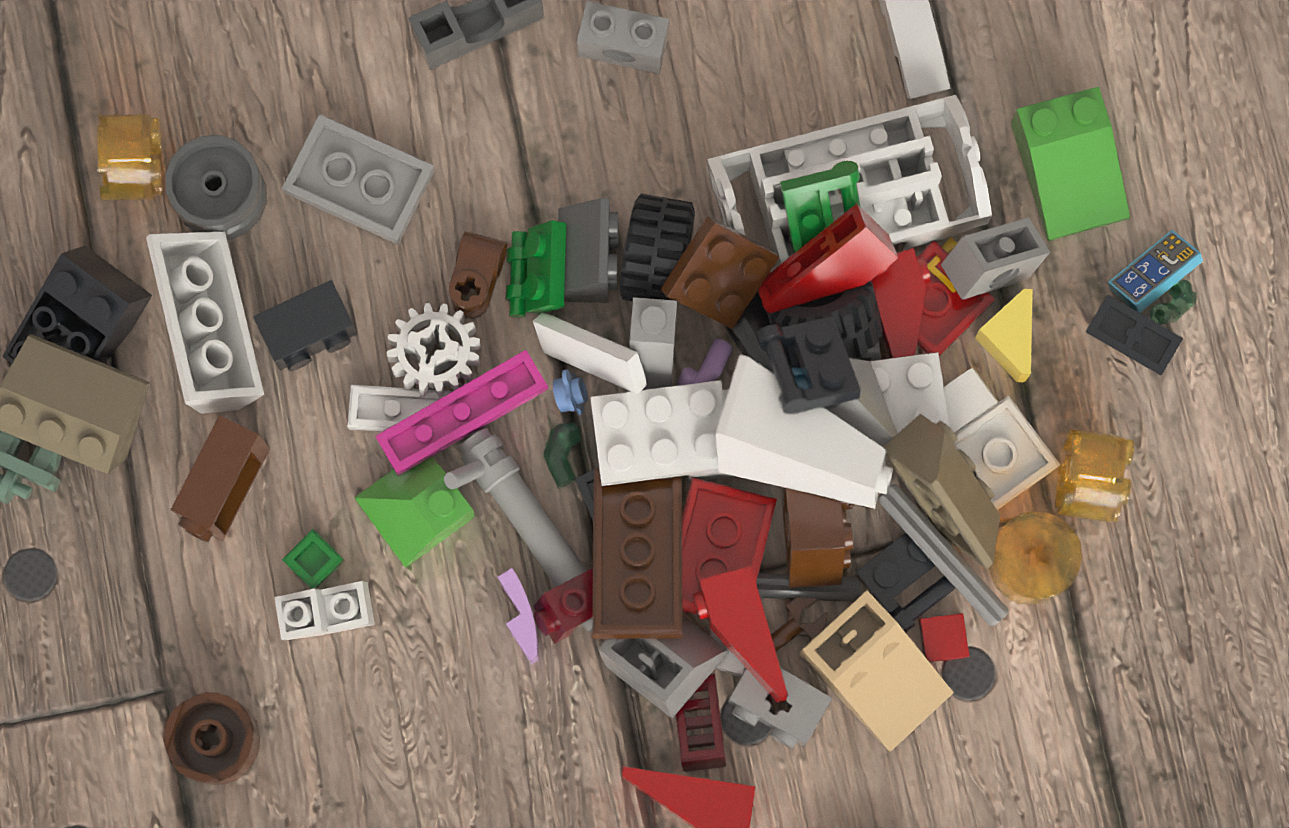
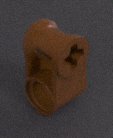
M467 231L464 232L458 247L455 268L449 283V294L454 310L456 312L461 310L464 313V318L475 319L481 317L488 310L496 281L501 274L507 253L506 241ZM470 289H476L477 295H471L469 301L463 300L462 294L467 295Z

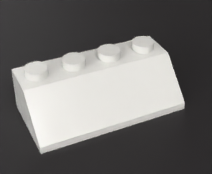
M225 231L148 235L146 239L185 403L201 414L238 411L263 396V387Z

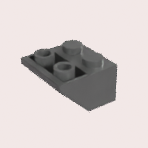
M599 198L558 208V221L566 223L564 302L609 303V290H617L618 281L617 254H610V248L618 249V212H610L609 198Z

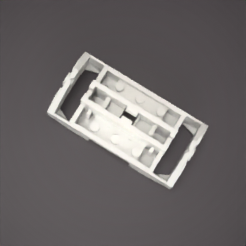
M956 95L707 159L706 169L719 205L723 223L744 235V227L740 214L736 209V199L730 182L747 171L750 172L771 249L780 256L776 262V267L794 254L780 181L830 170L835 164L842 161H853L858 165L860 180L857 183L861 208L889 234L893 245L902 243L904 250L932 243L934 240H943L972 228L986 225L992 216L986 179L982 167L979 166V147L975 137L970 136V126L966 113ZM921 128H946L954 143L966 183L969 207L954 221L949 222L939 190L938 185L942 175L938 162L934 163L932 158L934 148L930 136L924 137ZM838 189L828 192L833 222L844 214L841 194H839Z

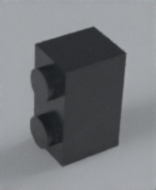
M332 280L253 316L279 371L288 368L289 371L300 369L312 361L311 356L327 349L328 353L338 351L351 343L350 338L357 335Z

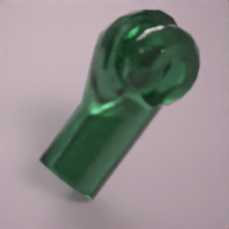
M560 423L554 426L550 431L543 450V458L558 489L572 484L576 478L567 459L571 447L579 442L581 438L580 429L574 423Z

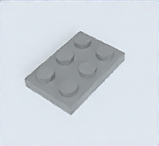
M319 114L282 190L287 195L399 245L435 172L434 165Z

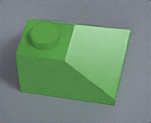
M433 457L399 476L393 469L354 497L405 568L476 517L473 509L457 488L449 489L445 485L444 476L446 473Z

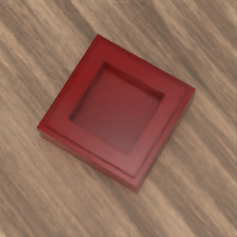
M963 613L920 618L918 620L923 655L930 663L970 657Z

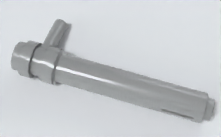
M487 428L482 429L459 446L460 451L464 455L461 459L465 465L447 473L444 476L445 485L449 489H456L476 479L485 493H491L556 587L587 571L519 475L520 467L514 458L506 456L503 452L504 444L497 434L491 435ZM593 619L582 624L587 632H593Z

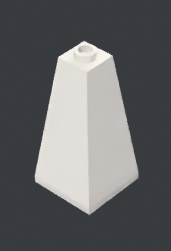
M739 355L716 430L719 472L875 508L879 493L887 494L892 476V468L886 467V449L824 407L794 414L784 413L779 402L781 391L775 374L751 358Z

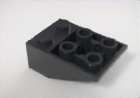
M87 246L63 252L60 254L2 357L12 364L27 337L32 334L105 364L131 332L152 295Z

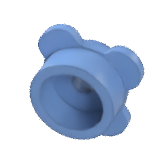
M568 369L563 370L562 377L553 380V393L557 406L562 413L577 411L578 415L584 414L583 403L588 401L585 383L581 377L577 378L575 373L570 374Z

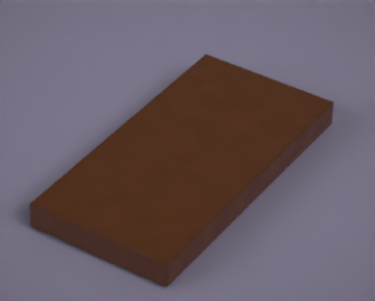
M594 468L593 639H682L681 476L602 486L600 468Z

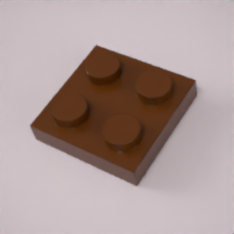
M707 216L661 287V290L667 297L733 329L780 256L771 248Z

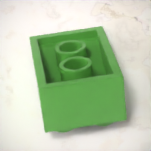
M1099 86L1017 108L1010 124L1047 241L1130 218L1113 130Z

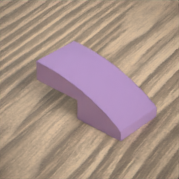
M510 568L499 575L498 580L520 615L507 622L506 625L532 665L539 660L536 624L523 586L513 568Z

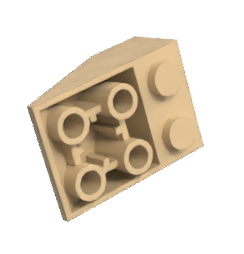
M868 591L864 592L814 638L799 655L889 753L954 693L901 626Z

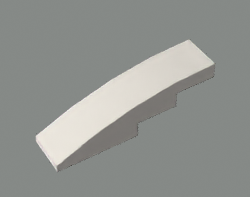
M879 0L882 15L886 17L894 56L898 57L907 98L913 99L951 89L929 0Z

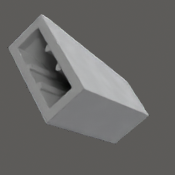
M633 298L629 349L638 352L647 383L642 390L671 387L677 301Z

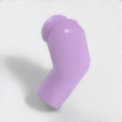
M715 339L699 371L697 372L691 367L684 368L677 385L715 381L721 375L733 350L732 346L724 340Z

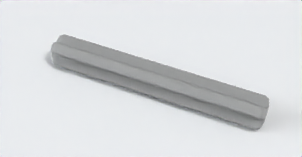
M890 485L887 494L881 493L879 495L878 502L990 626L997 625L1007 616L1009 611L1004 603L897 485Z

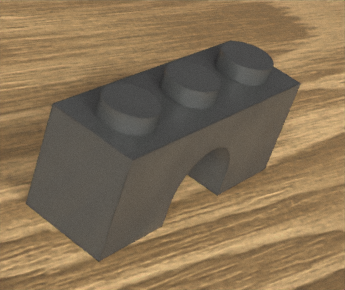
M446 0L408 19L415 41L429 69L432 70L543 19L544 12L542 0H473L456 7H450Z

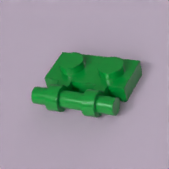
M551 220L528 228V232H512L511 247L507 248V263L511 264L510 285L506 286L505 300L510 301L509 317L524 318L526 317V312L541 314L542 312L547 313L564 307L565 222Z

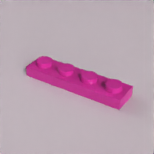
M524 350L375 437L396 474L399 476L547 391L548 385L527 350Z

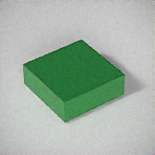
M314 529L282 559L311 589H317L345 561Z

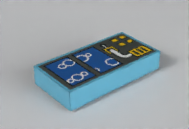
M1171 230L1108 282L1110 291L1129 307L1141 313L1203 262L1201 252L1175 231Z

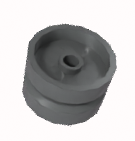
M222 135L200 136L185 143L172 156L165 173L166 194L182 223L193 233L225 231L227 240H233L248 233L261 219L267 204L266 183L251 152L237 140Z

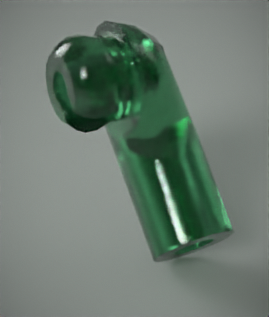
M1183 280L1169 289V294L1173 300L1154 305L1150 310L1151 320L1160 325L1175 323L1195 305L1197 292H1193L1190 281Z

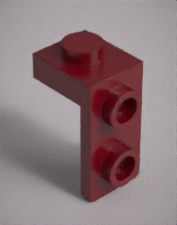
M593 568L543 593L533 606L536 611L534 612V619L538 628L545 636L550 635L554 644L569 637L579 625L593 619Z

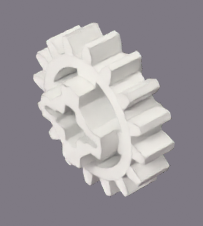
M425 303L423 314L418 315L411 308L408 310L409 322L406 323L400 319L395 321L396 328L400 334L388 335L389 345L393 346L394 349L387 351V357L389 362L396 363L392 367L395 378L405 375L403 380L404 388L409 390L415 384H418L420 396L425 397L429 388H435L438 397H443L445 386L450 385L453 390L459 388V378L462 377L468 381L472 380V371L468 366H479L480 358L474 351L481 349L479 338L472 337L476 333L474 323L462 325L465 318L461 310L450 316L448 304L443 303L439 312H433L430 303ZM424 327H427V328H425L424 330H422V331H420V332H417L418 330H420V329H422V328H424ZM449 329L458 335L463 346H459L458 342L450 340ZM439 338L441 350H436L429 362L427 350H432L434 344L437 345ZM405 354H409L410 358L418 360L419 372L408 363ZM449 367L452 368V369H450L449 371H447V372H445V373L439 374V373H441L442 371L448 369Z

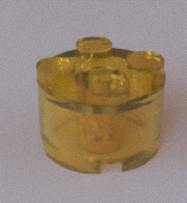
M151 114L98 115V173L102 175L103 186H99L101 201L154 200V195H163L160 160H154V154H162L159 118H152Z
M1070 428L1062 449L1070 451V454H1066L1063 464H1060L1057 474L1055 508H1058L1056 513L1058 515L1100 522H1117L1121 504L1127 505L1130 495L1131 479L1124 478L1125 465H1130L1132 461L1134 440L1126 439L1123 436Z
M1029 511L1012 518L998 532L994 563L989 567L996 588L1006 598L1024 605L1040 604L1056 598L1073 583L1078 575L1082 560L1081 540L1065 521L1050 513ZM1032 550L1040 553L1039 559L1043 562H1040L1035 568L1028 564L1030 557L1025 554H1029Z

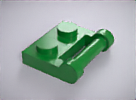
M842 161L835 164L830 170L780 181L794 253L833 223L829 191L840 189L844 213L855 204L861 207L857 182L860 180L857 163Z

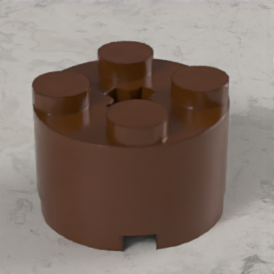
M205 692L187 699L174 708L165 724L163 741L168 757L178 772L200 783L221 785L237 781L253 765L259 752L260 732L256 719L244 705L224 694ZM217 728V735L222 737L219 745H212L210 750H208L209 744L203 741L204 735L206 733L213 734Z

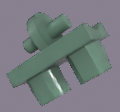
M0 430V468L7 470L5 475L0 474V502L8 504L15 495L26 500L30 497L33 488L21 483L22 478L56 492L61 480L55 474L59 468L62 455L36 446L29 462L22 461L16 457L25 440Z

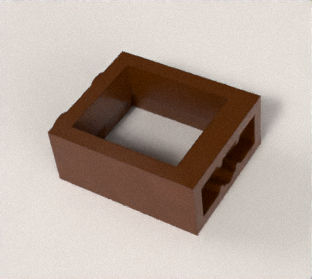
M220 415L218 416L170 509L180 518L178 526L184 528L185 532L207 543L211 536L224 541L270 451V448L258 433Z

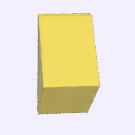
M1023 289L982 326L975 337L1016 382H1026L1031 374L1033 289Z

